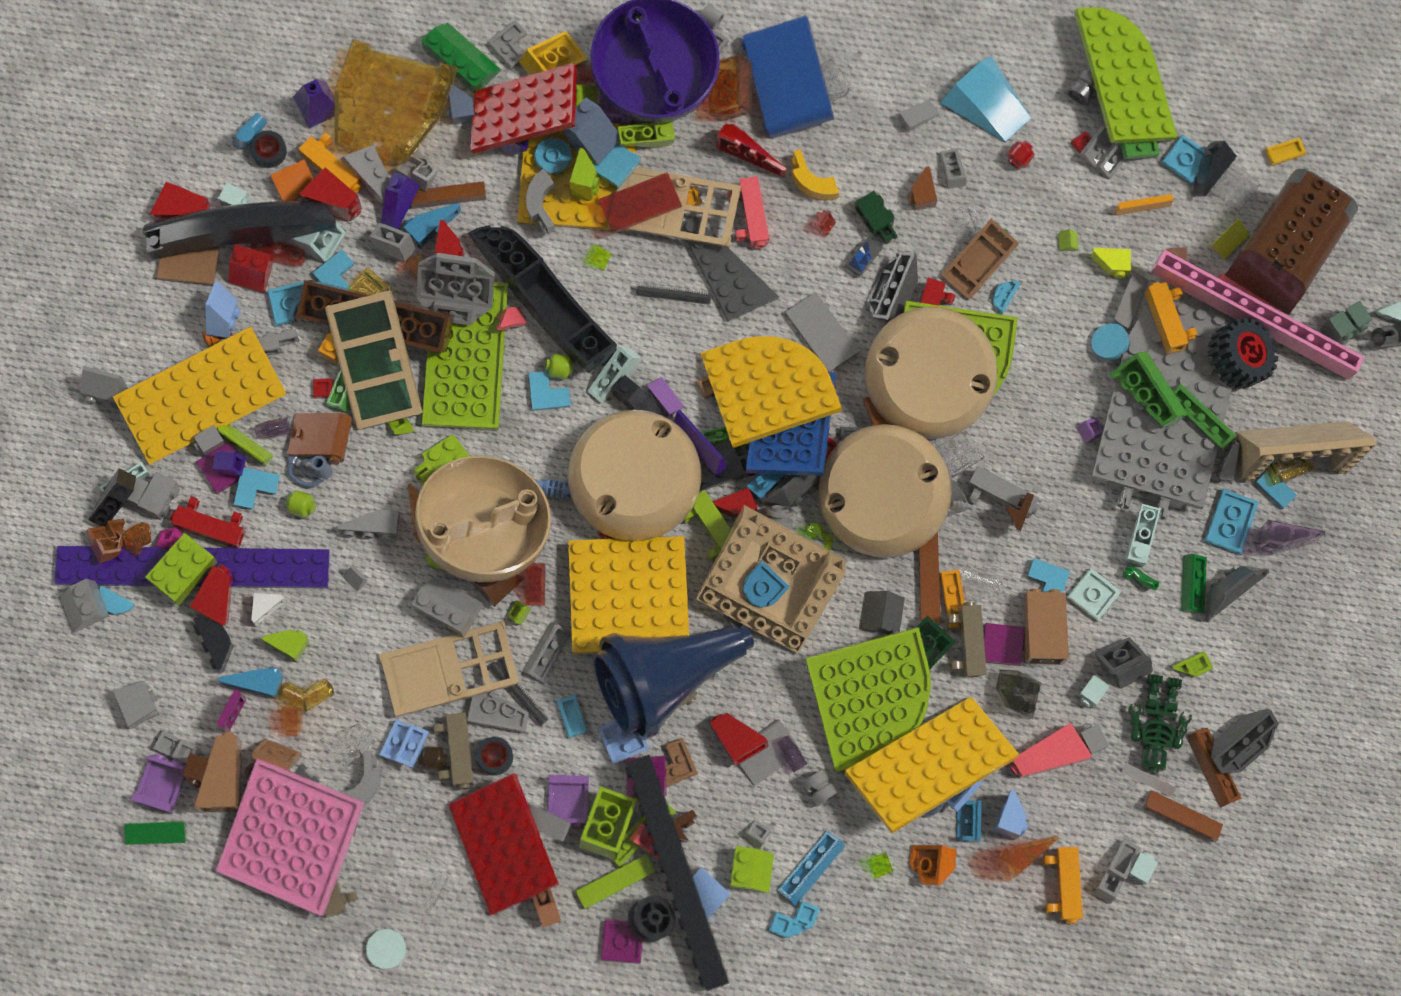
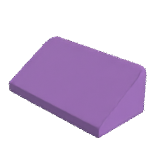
M662 377L647 385V390L669 418L685 407Z

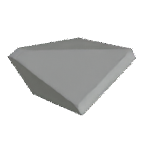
M754 820L745 835L754 847L760 850L771 830Z

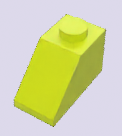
M1093 248L1090 257L1109 276L1121 279L1129 275L1131 271V249Z

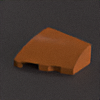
M124 519L107 521L106 526L87 529V538L99 564L107 562L120 554L123 526L125 524Z

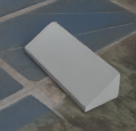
M1133 271L1112 321L1113 324H1118L1127 330L1131 328L1149 282L1148 279L1136 271Z
M550 622L522 672L543 683L571 632L557 623Z

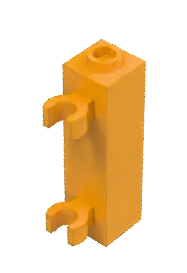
M324 133L319 141L310 136L298 148L300 156L319 172L326 167L355 193L359 192L362 185L361 178L359 176L356 177L352 173V169H349L326 149L332 143L331 137L327 133Z
M1155 282L1149 285L1145 296L1166 354L1183 351L1187 347L1188 341L1194 340L1198 333L1196 328L1184 331L1173 300L1180 299V295H1183L1181 287L1169 291L1167 282L1161 284L1160 282Z
M1058 847L1055 849L1056 856L1043 857V865H1057L1059 904H1047L1046 913L1060 912V921H1066V924H1078L1077 920L1083 919L1078 847Z

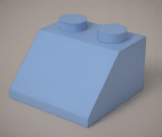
M215 281L205 305L206 334L229 338L231 331L235 330L236 319H239L241 309L238 308V300L222 284Z
M1010 790L1006 794L993 832L1013 840L1025 834L1028 823L1025 822L1027 816L1014 790Z

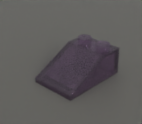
M1267 520L1259 529L1256 551H1261L1263 555L1272 556L1273 554L1315 544L1325 535V531Z

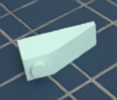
M619 346L587 392L600 403H603L612 394V388L624 375L628 377L642 358L631 348Z

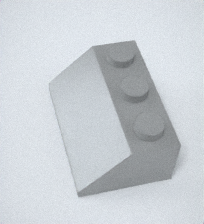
M433 577L421 587L411 603L415 611L462 637H465L484 605L482 602L436 577Z

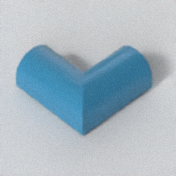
M258 112L255 113L248 123H245L236 133L232 142L233 145L239 149L248 147L254 136L260 133L267 125V121Z

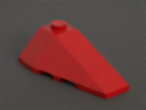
M725 123L718 132L716 149L784 178L786 168L741 130L740 127L735 124L729 125Z

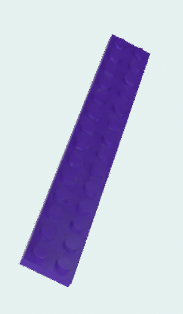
M57 546L54 584L74 585L87 578L96 581L97 586H154L146 579V575L170 549L161 547H121V552L118 556L99 564L91 546ZM204 548L216 559L217 563L215 565L219 566V564H222L230 569L229 572L233 574L232 587L328 589L329 549ZM208 572V573L206 574V576L198 583V585H197L196 587H201V586H202V584H203V582L205 581V579H206L207 575L209 574V572Z

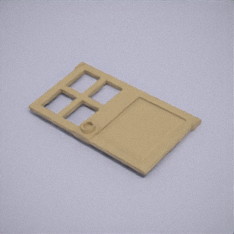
M636 167L620 188H617L608 227L730 248L731 233L741 185ZM690 185L708 187L704 207L686 204ZM714 189L732 192L728 212L710 209ZM685 211L703 214L699 234L681 231ZM709 215L727 218L723 238L705 236Z
M504 621L468 630L465 637L453 634L379 654L395 717L519 684L506 636ZM497 631L502 651L484 656L478 636ZM473 637L478 658L459 663L454 642ZM505 658L510 678L491 683L486 663ZM480 664L485 685L466 690L461 669Z

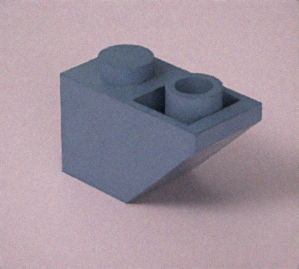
M448 83L445 97L446 102L450 101L451 105L450 108H447L449 119L453 118L454 125L472 122V116H475L472 97L452 83Z

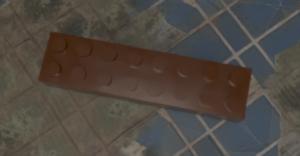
M304 280L297 318L329 325L325 307L372 294L314 280ZM384 300L334 313L338 328L366 335L392 330ZM394 300L405 344L439 353L447 352L455 315ZM394 337L386 339L395 342Z

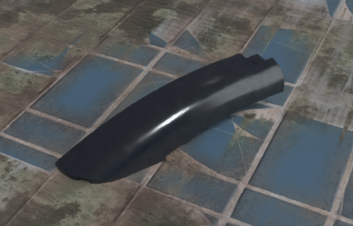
M314 201L257 202L210 208L147 223L143 227V234L146 236V253L155 260L186 251L215 246L266 243L268 245L336 228V221L327 207Z
M491 225L476 228L468 233L503 282L508 283V288L576 365L579 364L587 373H590L599 365L605 366L617 350V344L577 303L550 270L544 259L521 235L508 227H491Z

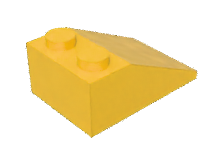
M564 31L526 49L519 63L529 75L572 63L578 67L587 61L588 58L568 32Z

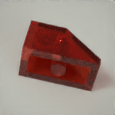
M533 563L526 569V606H545L546 563Z

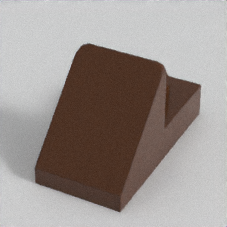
M1028 492L1025 496L1021 495L1018 506L1021 507L1020 510L1005 505L1017 531H1021L1034 497L1033 494Z
M693 809L674 821L680 841L688 842V838L681 828L687 829L695 824L694 820L697 818V815Z

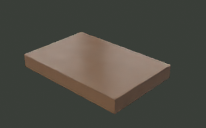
M208 247L160 258L157 279L213 286L220 250L219 248Z

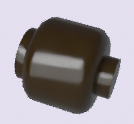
M425 746L418 756V766H421L422 771L425 772L441 771L442 766H446L447 754H443L441 747Z

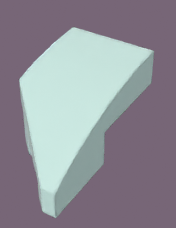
M1401 302L1378 309L1375 313L1384 319H1393L1399 323L1401 322Z

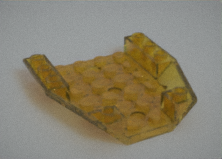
M352 39L335 87V146L351 154L371 145L374 146L375 141L382 140L384 142L383 145L379 148H374L383 165L390 167L405 165L441 119L458 67L440 63L439 67L372 50L369 43ZM404 73L407 75L403 81L397 79L399 74ZM388 107L395 108L392 114H387L385 111Z

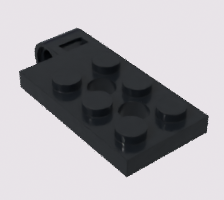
M730 440L714 445V448L723 456L727 468L718 475H714L713 472L707 470V466L699 458L701 465V486L699 492L735 479L740 480L758 474L747 473L746 471L748 453L739 456L736 447H732Z

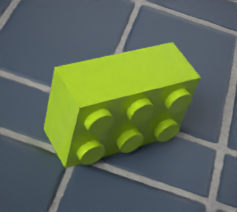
M184 533L146 575V579L179 606L217 561L214 556Z
M599 787L579 843V848L616 860L637 799Z

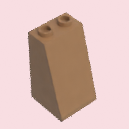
M1029 589V592H1026L1024 595V663L1063 665L1069 659L1066 593H1060L1058 589H1051L1049 592H1041V589Z
M223 732L222 735L215 738L195 802V808L201 813L238 812L241 804L242 741L233 732Z

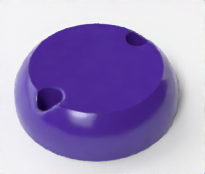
M629 0L619 5L600 23L595 32L590 51L592 76L602 97L621 114L646 123L671 122L695 111L713 89L720 63L718 43L708 23L697 11L677 0Z

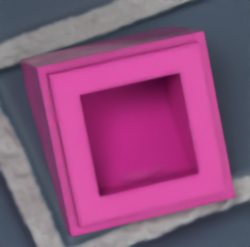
M178 527L162 530L156 546L170 549L183 533Z

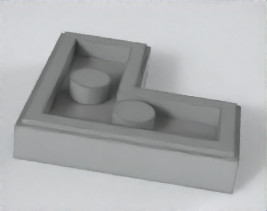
M514 20L490 39L487 45L512 70L520 64L519 61L523 56L515 44L526 37L527 32Z

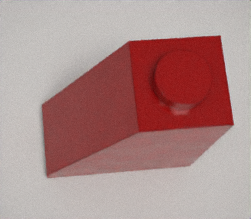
M166 181L150 215L154 221H159L182 214L210 209V204L206 197Z
M219 564V566L214 565L211 568L190 607L225 626L229 622L233 574L229 572L230 569Z
M728 713L719 714L710 722L711 729L735 767L769 747L766 737Z

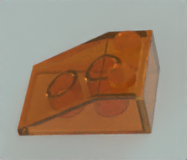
M1055 835L1014 846L1010 850L1006 847L996 856L998 861L994 864L1009 881H1012L1055 843L1059 837Z

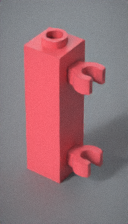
M758 176L739 179V185H741L739 198L741 197L747 230H735L736 242L749 239L750 247L761 249L769 244V235ZM728 191V200H731L732 192Z

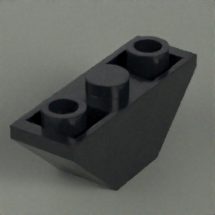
M199 617L194 618L196 624L193 625L197 636L201 635L204 640L201 642L205 653L209 652L212 657L209 662L213 670L217 669L220 674L223 673L234 647L223 625Z

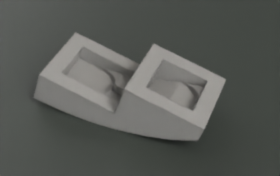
M162 731L153 749L186 764L189 754H196L198 747Z

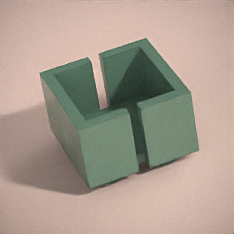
M1361 301L1346 308L1347 314L1341 311L1329 318L1320 329L1321 333L1343 346L1352 337L1357 338L1362 335L1364 330L1369 327L1368 324L1372 317Z

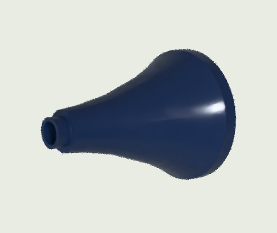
M731 625L718 630L681 636L640 637L611 633L600 640V652L595 653L593 657L594 670L604 700L618 726L627 734L634 732L641 740H647L657 735L662 725L676 708L707 679L727 665L745 656L747 649L754 647V640L746 625L739 628Z

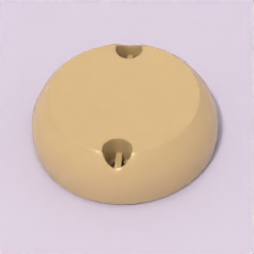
M922 307L909 310L890 320L872 342L865 363L866 388L873 406L888 424L908 428L924 436L926 439L952 436L975 423L991 402L997 382V363L994 350L984 332L972 320L961 313L941 307ZM881 359L890 361V363L884 364ZM972 386L981 388L982 390L975 391Z
M644 410L620 411L596 421L580 436L569 461L568 486L576 509L588 524L596 530L621 540H648L671 531L691 512L700 491L701 465L693 442L684 430L672 420L657 413ZM609 509H611L612 512H611L610 514L606 515L607 512L609 511Z
M873 425L859 429L846 436L825 460L824 475L819 477L818 499L822 515L829 529L843 544L852 550L872 557H898L924 546L943 525L951 504L952 487L950 474L939 451L924 436L897 425ZM935 475V478L931 481L925 479ZM843 505V508L841 510L837 511L833 509Z
M489 456L463 457L437 469L424 483L415 510L417 535L428 556L448 573L473 582L501 581L526 570L542 552L548 539L551 524L548 500L533 477L515 464Z

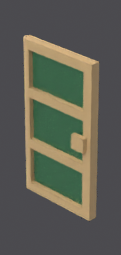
M391 290L325 307L356 429L361 430L362 428L423 413Z

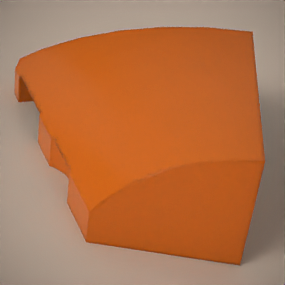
M305 159L270 174L282 201H295L297 197H300L299 193L313 180Z

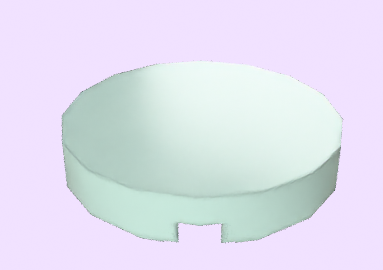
M381 929L369 938L366 945V954L369 961L375 967L392 969L404 960L406 943L397 931Z

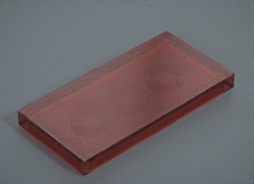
M668 172L598 199L612 234L682 207Z

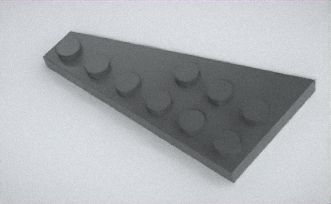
M696 216L683 221L681 231L699 234L701 221ZM706 227L705 236L717 237ZM686 240L728 322L779 299V296L728 247Z

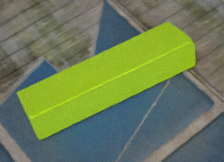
M230 424L223 425L217 429L220 436L264 467L267 466L274 456Z

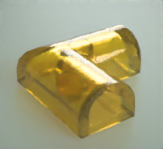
M324 678L306 689L287 681L280 686L278 691L279 700L304 712L309 711L334 695L333 686Z

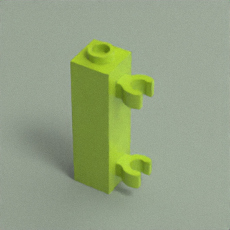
M704 490L699 492L694 507L683 521L687 523L695 516L716 545V547L707 551L706 554L709 560L712 561L720 552L731 528Z

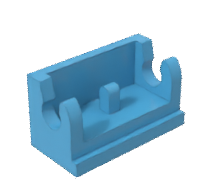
M966 801L957 812V842L978 843L981 841L982 801Z

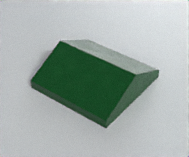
M927 615L917 627L920 631L930 670L956 642Z

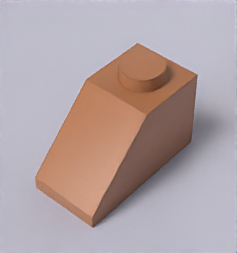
M551 889L533 897L542 928L561 922Z

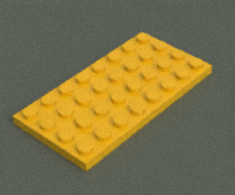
M250 326L113 396V399L150 465L195 442L194 436L213 425L216 429L223 425L226 426L285 396L287 393Z
M971 696L845 770V775L892 834L1018 758L1019 753Z

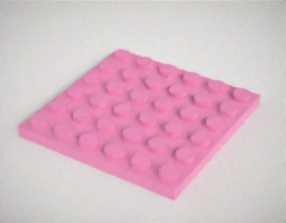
M257 759L216 871L323 916L365 802L284 768Z

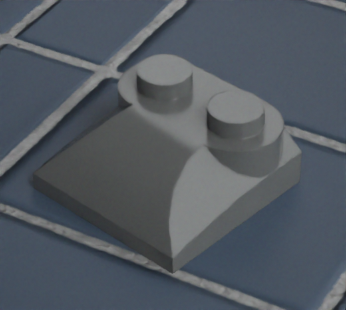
M1130 637L1095 653L1102 669L1115 675L1147 659V655Z

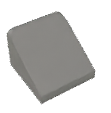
M351 565L344 579L356 591H359L367 583V579L354 565Z

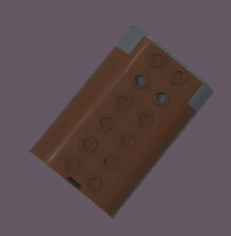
M1306 169L1294 170L1225 276L1285 314L1290 315L1358 211L1356 201L1349 194L1317 174Z

